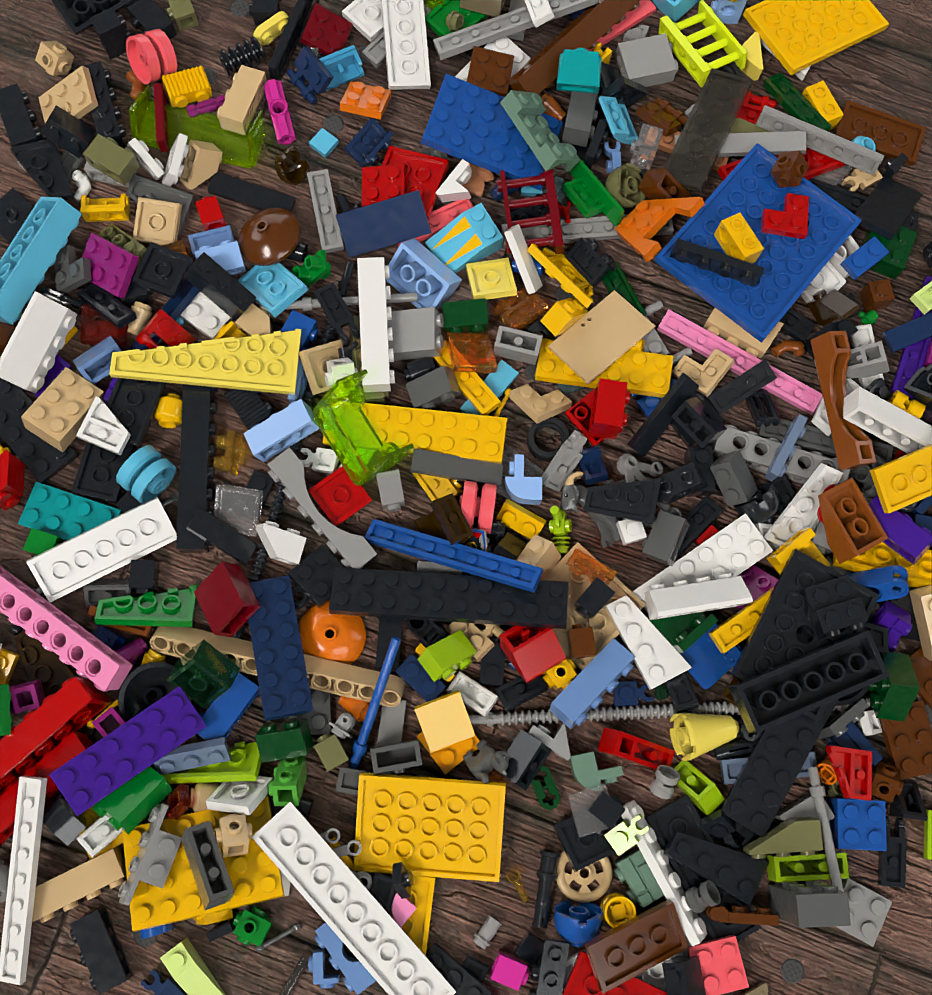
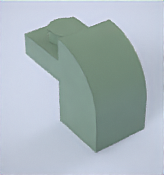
M594 751L573 755L569 759L574 779L586 789L600 791L602 790L600 780H604V784L617 782L618 776H623L622 766L598 770Z

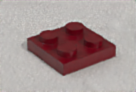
M315 3L299 42L327 56L344 48L353 24Z

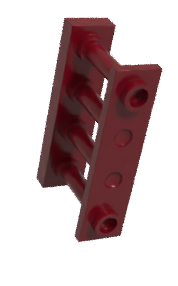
M543 168V173H540L538 176L506 180L504 170L500 171L501 179H497L498 193L503 192L508 229L518 224L520 228L542 225L551 226L552 234H548V237L525 240L528 248L531 244H536L537 247L550 245V247H554L555 254L564 253L553 169L545 171ZM538 184L546 188V193H542L543 196L508 201L507 189ZM543 204L548 206L549 213H546L545 216L511 221L510 209ZM506 240L505 244L507 254L511 253L512 261H514L515 259L509 247L508 241Z

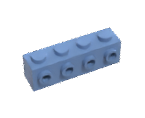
M613 638L551 703L550 711L568 728L572 729L576 724L580 726L588 717L586 713L591 708L595 710L604 700L602 696L607 691L611 693L619 684L617 680L622 675L626 677L634 668L632 663L635 656Z

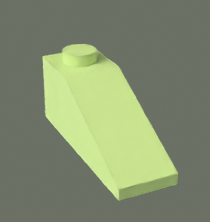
M185 938L160 958L174 980L188 995H226L188 938Z

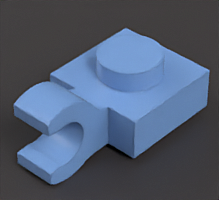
M605 142L603 151L610 158V160L606 161V173H611L613 169L621 166L620 142H616L615 149H610L609 143Z

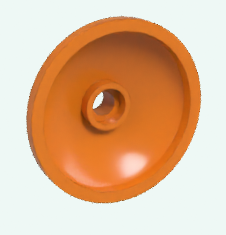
M327 601L321 608H318L316 605L310 608L298 624L303 654L348 665L354 663L361 655L366 642V629L362 618L355 615L330 614V601ZM328 630L334 631V636L332 638L326 637V632Z

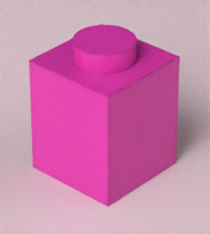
M498 951L489 974L490 979L519 991L520 986H525L529 971L526 969L528 966L526 962Z

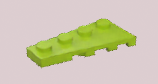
M242 741L234 743V747L229 748L231 761L162 774L168 784L257 781L262 761L257 743L245 744Z

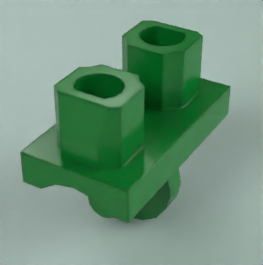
M320 249L316 254L308 255L304 259L303 265H296L292 269V273L307 288H310L319 279H327L331 275V264L326 261V250Z

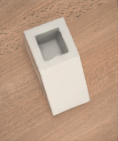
M266 521L263 524H257L256 531L270 558L290 565L299 564L306 537L300 536V532L294 529L287 528L286 531L279 528V524Z

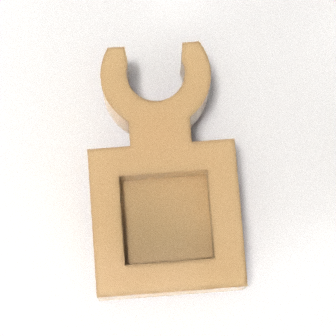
M855 169L851 173L852 176L846 177L841 185L851 184L852 188L849 191L855 192L859 186L862 190H865L878 183L883 177L878 170L871 175L862 170Z

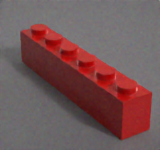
M74 731L68 733L62 738V742L57 747L43 755V759L39 763L25 771L24 774L28 776L47 778L45 805L60 793V790L49 774L93 745L86 733ZM19 780L10 784L6 788V792L0 796V845L13 835Z

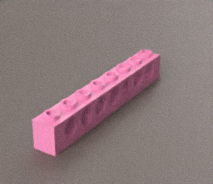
M0 566V613L7 615L11 623L24 628L28 636L42 642V646L45 649L59 655L60 661L76 668L77 674L93 681L94 686L98 690L103 692L118 690L133 665Z

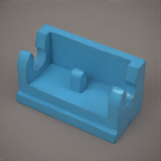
M354 45L319 58L334 77L326 90L364 76L361 66L363 64Z

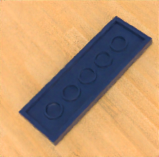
M288 575L249 582L261 606L248 621L264 719L269 721L313 712L290 577Z

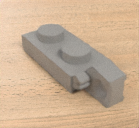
M574 430L568 440L562 444L541 476L542 485L557 492L561 490L568 476L573 472L583 456L581 454L582 447L588 439L585 435Z

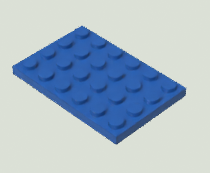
M445 74L421 144L461 160L464 159L466 162L499 175L500 171L504 170L505 177L509 179L538 176L540 173H543V166L500 102L505 97ZM543 113L541 116L547 120L549 129L558 137L563 121ZM538 184L529 187L541 191L543 186H541V184Z

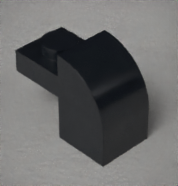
M57 794L44 807L43 823L67 846L86 828V818L81 814L77 816L64 796L60 797Z

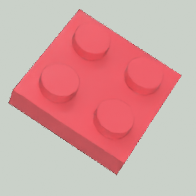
M735 935L705 941L695 946H688L687 952L689 956H699L706 995H721L749 987Z

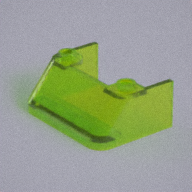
M366 369L338 379L313 410V416L317 425L353 483L358 486L375 478L377 473L385 472L399 463L414 448L412 443L402 448H399L393 442L383 445L363 413L361 407L365 403L366 396L359 383L368 374Z

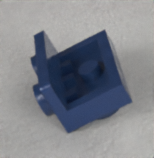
M370 118L344 147V150L361 167L367 163L371 165L379 157L376 153L380 149L385 150L392 142L389 138L394 133L391 130L387 133L374 118Z

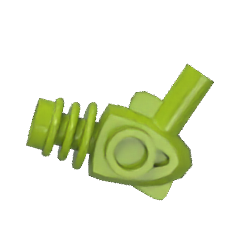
M552 506L550 512L553 520L549 521L550 533H554L557 536L552 538V540H557L553 544L557 545L555 547L560 554H566L570 546H566V544L570 543L566 540L571 539V537L566 535H568V532H572L571 519H567L565 511L557 506Z

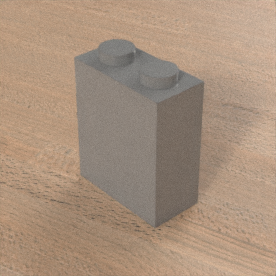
M666 33L621 42L617 45L615 57L621 76L645 87L672 82L676 72H678V62L673 58L672 43L668 41Z
M435 307L391 311L392 320H388V327H392L393 341H389V349L393 348L394 361L441 356V348L444 347L441 327L444 326L443 315Z

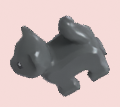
M484 739L476 745L480 751L476 756H473L474 753L471 750L463 756L470 772L484 784L489 783L488 775L494 768L503 775H507L506 769L509 766L510 755L506 751H496Z

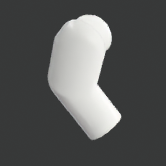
M76 170L72 173V179L75 181L78 190L73 199L81 203V196L88 195L91 190V183L86 173Z

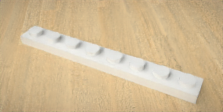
M28 775L19 777L0 952V981L16 985L26 982L47 778Z

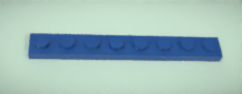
M373 519L364 537L370 544L535 593L543 574L542 568L458 543L451 545L448 540Z

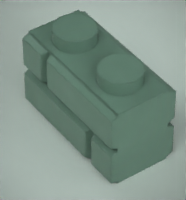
M639 847L614 861L617 867L614 869V872L621 883L625 881L629 890L626 893L634 905L637 903L638 906L644 908L664 896Z

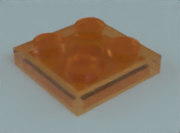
M576 548L566 565L570 566V571L580 576L582 574L590 578L589 581L591 583L598 577L608 586L617 574V571Z

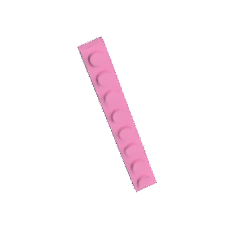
M668 309L657 328L658 331L707 358L715 348L734 359L735 363L729 370L739 376L762 361ZM769 365L777 378L762 388L812 415L823 396L822 393Z

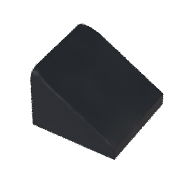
M602 791L588 811L605 826L612 828L624 813L625 808Z
M528 930L514 950V953L533 966V964L537 963L538 956H542L544 942Z

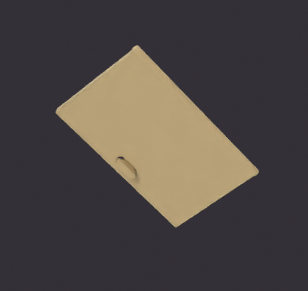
M614 290L553 341L548 348L588 385L655 328V325Z

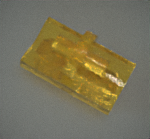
M228 430V434L217 436V448L226 449L225 456H215L213 466L217 470L226 471L230 475L237 476L238 466L245 465V458H251L252 451L246 449L247 442H241L242 436L237 435L235 430Z

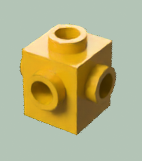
M567 658L543 673L544 676L542 678L550 689L553 687L556 691L561 687L564 690L573 681L572 678L577 675L575 672L577 668L572 660ZM558 668L564 670V676L560 677L557 675L556 671Z

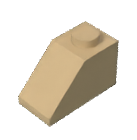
M190 140L189 150L183 164V172L179 180L188 189H194L217 173L222 161L223 152L213 143Z
M253 303L235 322L237 328L248 337L252 334H273L272 323L269 317L270 313L262 306L258 308Z

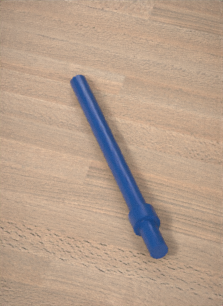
M392 637L358 740L354 741L352 747L353 755L349 764L350 768L358 769L362 755H365L367 751V740L401 639L398 637Z

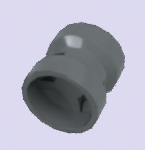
M710 880L702 882L698 888L691 887L686 890L687 902L695 913L703 912L707 906L714 907L721 902L719 891Z

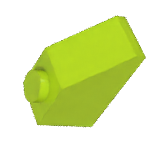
M682 760L674 768L680 774V779L676 785L706 815H710L725 800L717 786L688 761Z

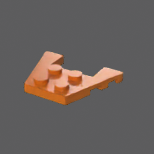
M702 197L642 200L627 217L622 219L621 223L615 228V231L622 240L634 248L635 252L641 254L643 259L649 262L662 249L659 242L650 239L675 214L693 217L705 203Z

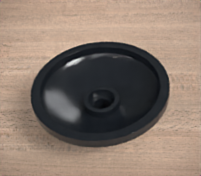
M149 662L140 665L126 676L120 686L118 693L120 714L127 722L179 686L191 702L192 694L189 681L178 668L165 662ZM151 691H155V697L149 699L148 694Z

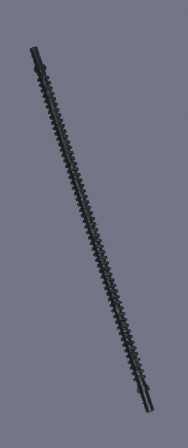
M348 261L346 263L342 279L337 284L338 291L342 297H347L346 293L351 287L350 279L355 266L353 262ZM329 321L326 322L327 327L324 328L325 333L322 334L324 338L320 340L322 343L320 345L330 343L335 339L334 334L337 332H334ZM309 385L306 386L308 391L304 392L306 397L302 398V400L310 406L311 410H314L312 404L316 403L314 399L317 398V395L312 394ZM302 440L290 446V449L298 458L299 455L297 453L301 452L299 447L303 446ZM281 482L276 483L278 489H275L276 495H273L274 501H271L273 506L269 508L271 513L267 514L269 519L265 520V522L277 523V520L281 519L279 514L283 513L281 508L284 507V504L282 503L286 501L285 494L282 491L285 487ZM259 539L261 545L257 546L259 551L255 552L257 558L253 559L255 564L251 565L253 570L250 571L251 577H248L249 582L260 581V577H263L262 570H265L263 566L267 564L265 559L269 557L261 539ZM246 623L234 634V638L244 640V629L248 628ZM228 654L229 659L235 658L233 655Z

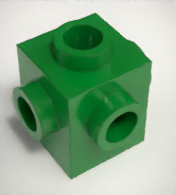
M255 905L252 908L248 906L244 912H238L233 922V925L236 926L233 934L237 935V940L243 944L250 945L253 943L260 947L274 919L266 916L264 909Z

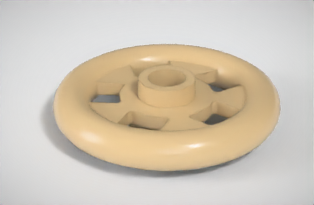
M563 851L561 857L558 858L556 870L558 874L556 882L562 893L569 899L580 903H589L601 898L609 889L612 881L613 871L608 856L599 860L603 872L596 874V869L591 864L585 867L588 869V875L581 877L580 870L574 872L572 869V874L565 872V866L569 860L565 851ZM596 879L599 886L590 891L587 885ZM572 880L581 885L578 891L569 886Z

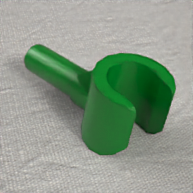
M860 310V314H858L863 325H872L878 318V314L874 310H870L867 313Z

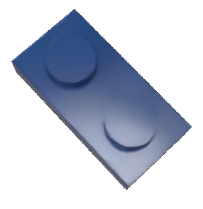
M874 236L843 260L840 265L855 281L887 256L889 251Z

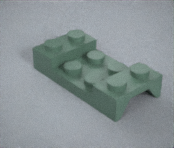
M511 90L500 103L545 171H550L557 165L562 164L566 172H569L580 159L576 155L577 151L574 146L569 143H559V138L549 129L547 120L541 116L546 110L542 104V98L537 93Z

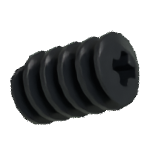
M254 36L250 38L251 44L244 39L243 47L239 43H235V50L228 46V54L223 49L220 50L219 58L228 78L230 77L229 70L236 73L238 66H245V63H247L252 68V60H255L259 65L261 56L267 61L261 44Z

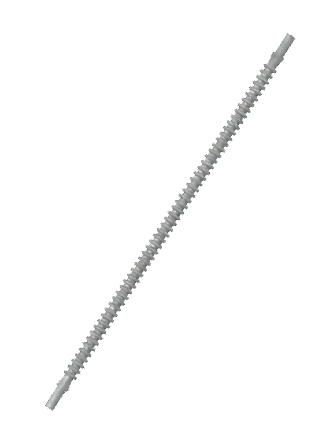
M863 695L862 698L866 701L869 707H871L870 697ZM726 701L722 704L716 702L715 705L713 702H710L709 705L706 702L702 705L699 703V707L683 712L713 715L715 713L717 715H721V713L728 715L730 713L732 716L737 713L740 715L738 708L730 702L727 704ZM657 704L656 707L649 705L648 708L645 705L642 708H639L638 705L633 708L630 705L628 709L625 706H622V709H619L618 706L612 709L610 706L609 709L602 707L599 710L597 707L595 710L591 708L586 714L590 722L593 719H596L598 722L599 719L606 721L609 718L612 721L613 718H616L619 721L620 718L626 720L627 717L630 720H633V717H636L637 720L640 717H643L644 720L647 717L653 719L654 716L657 719H660V716L666 719L667 716L671 718L673 714L677 713L672 704H669V707L666 704H663L662 707ZM848 705L835 706L833 711L835 710V708H837V710L840 711L842 708L844 709ZM543 709L541 712L535 710L534 713H531L530 710L527 713H524L523 710L521 713L514 711L513 714L510 711L507 714H504L503 711L500 714L489 712L486 717L482 715H468L471 725L487 724V727L501 723V726H504V723H508L510 726L511 723L518 725L519 722L522 725L525 722L531 725L532 722L538 724L539 721L542 724H545V721H548L549 724L552 721L556 723L560 721L550 709L548 712H545Z

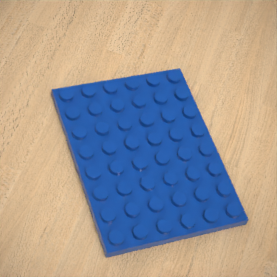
M757 143L704 202L705 205L686 222L662 249L654 261L762 343L862 220L804 177L799 186L779 188L771 174V170L778 158ZM787 193L809 196L808 230L805 239L762 233L761 222L764 209L784 211V197ZM740 212L764 248L756 262L752 264L763 267L764 270L755 286L745 285L738 280L722 277L718 273L701 270L692 264L678 262L669 256L677 238L726 255L715 238L714 233L722 220Z

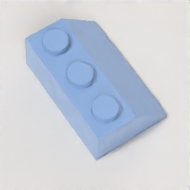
M415 238L400 244L389 263L390 279H386L400 293H417L418 301L411 302L417 308L435 307L437 310L442 306V303L446 302L453 295L462 281L459 276Z

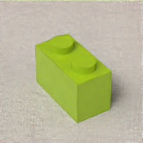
M460 629L427 647L418 658V661L435 682L442 677L444 680L450 678L458 668L461 670L467 668L472 664L471 659L477 651Z

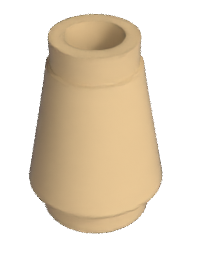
M135 301L134 306H131V310L136 313L137 319L128 324L127 332L138 336L153 313H151L152 307Z

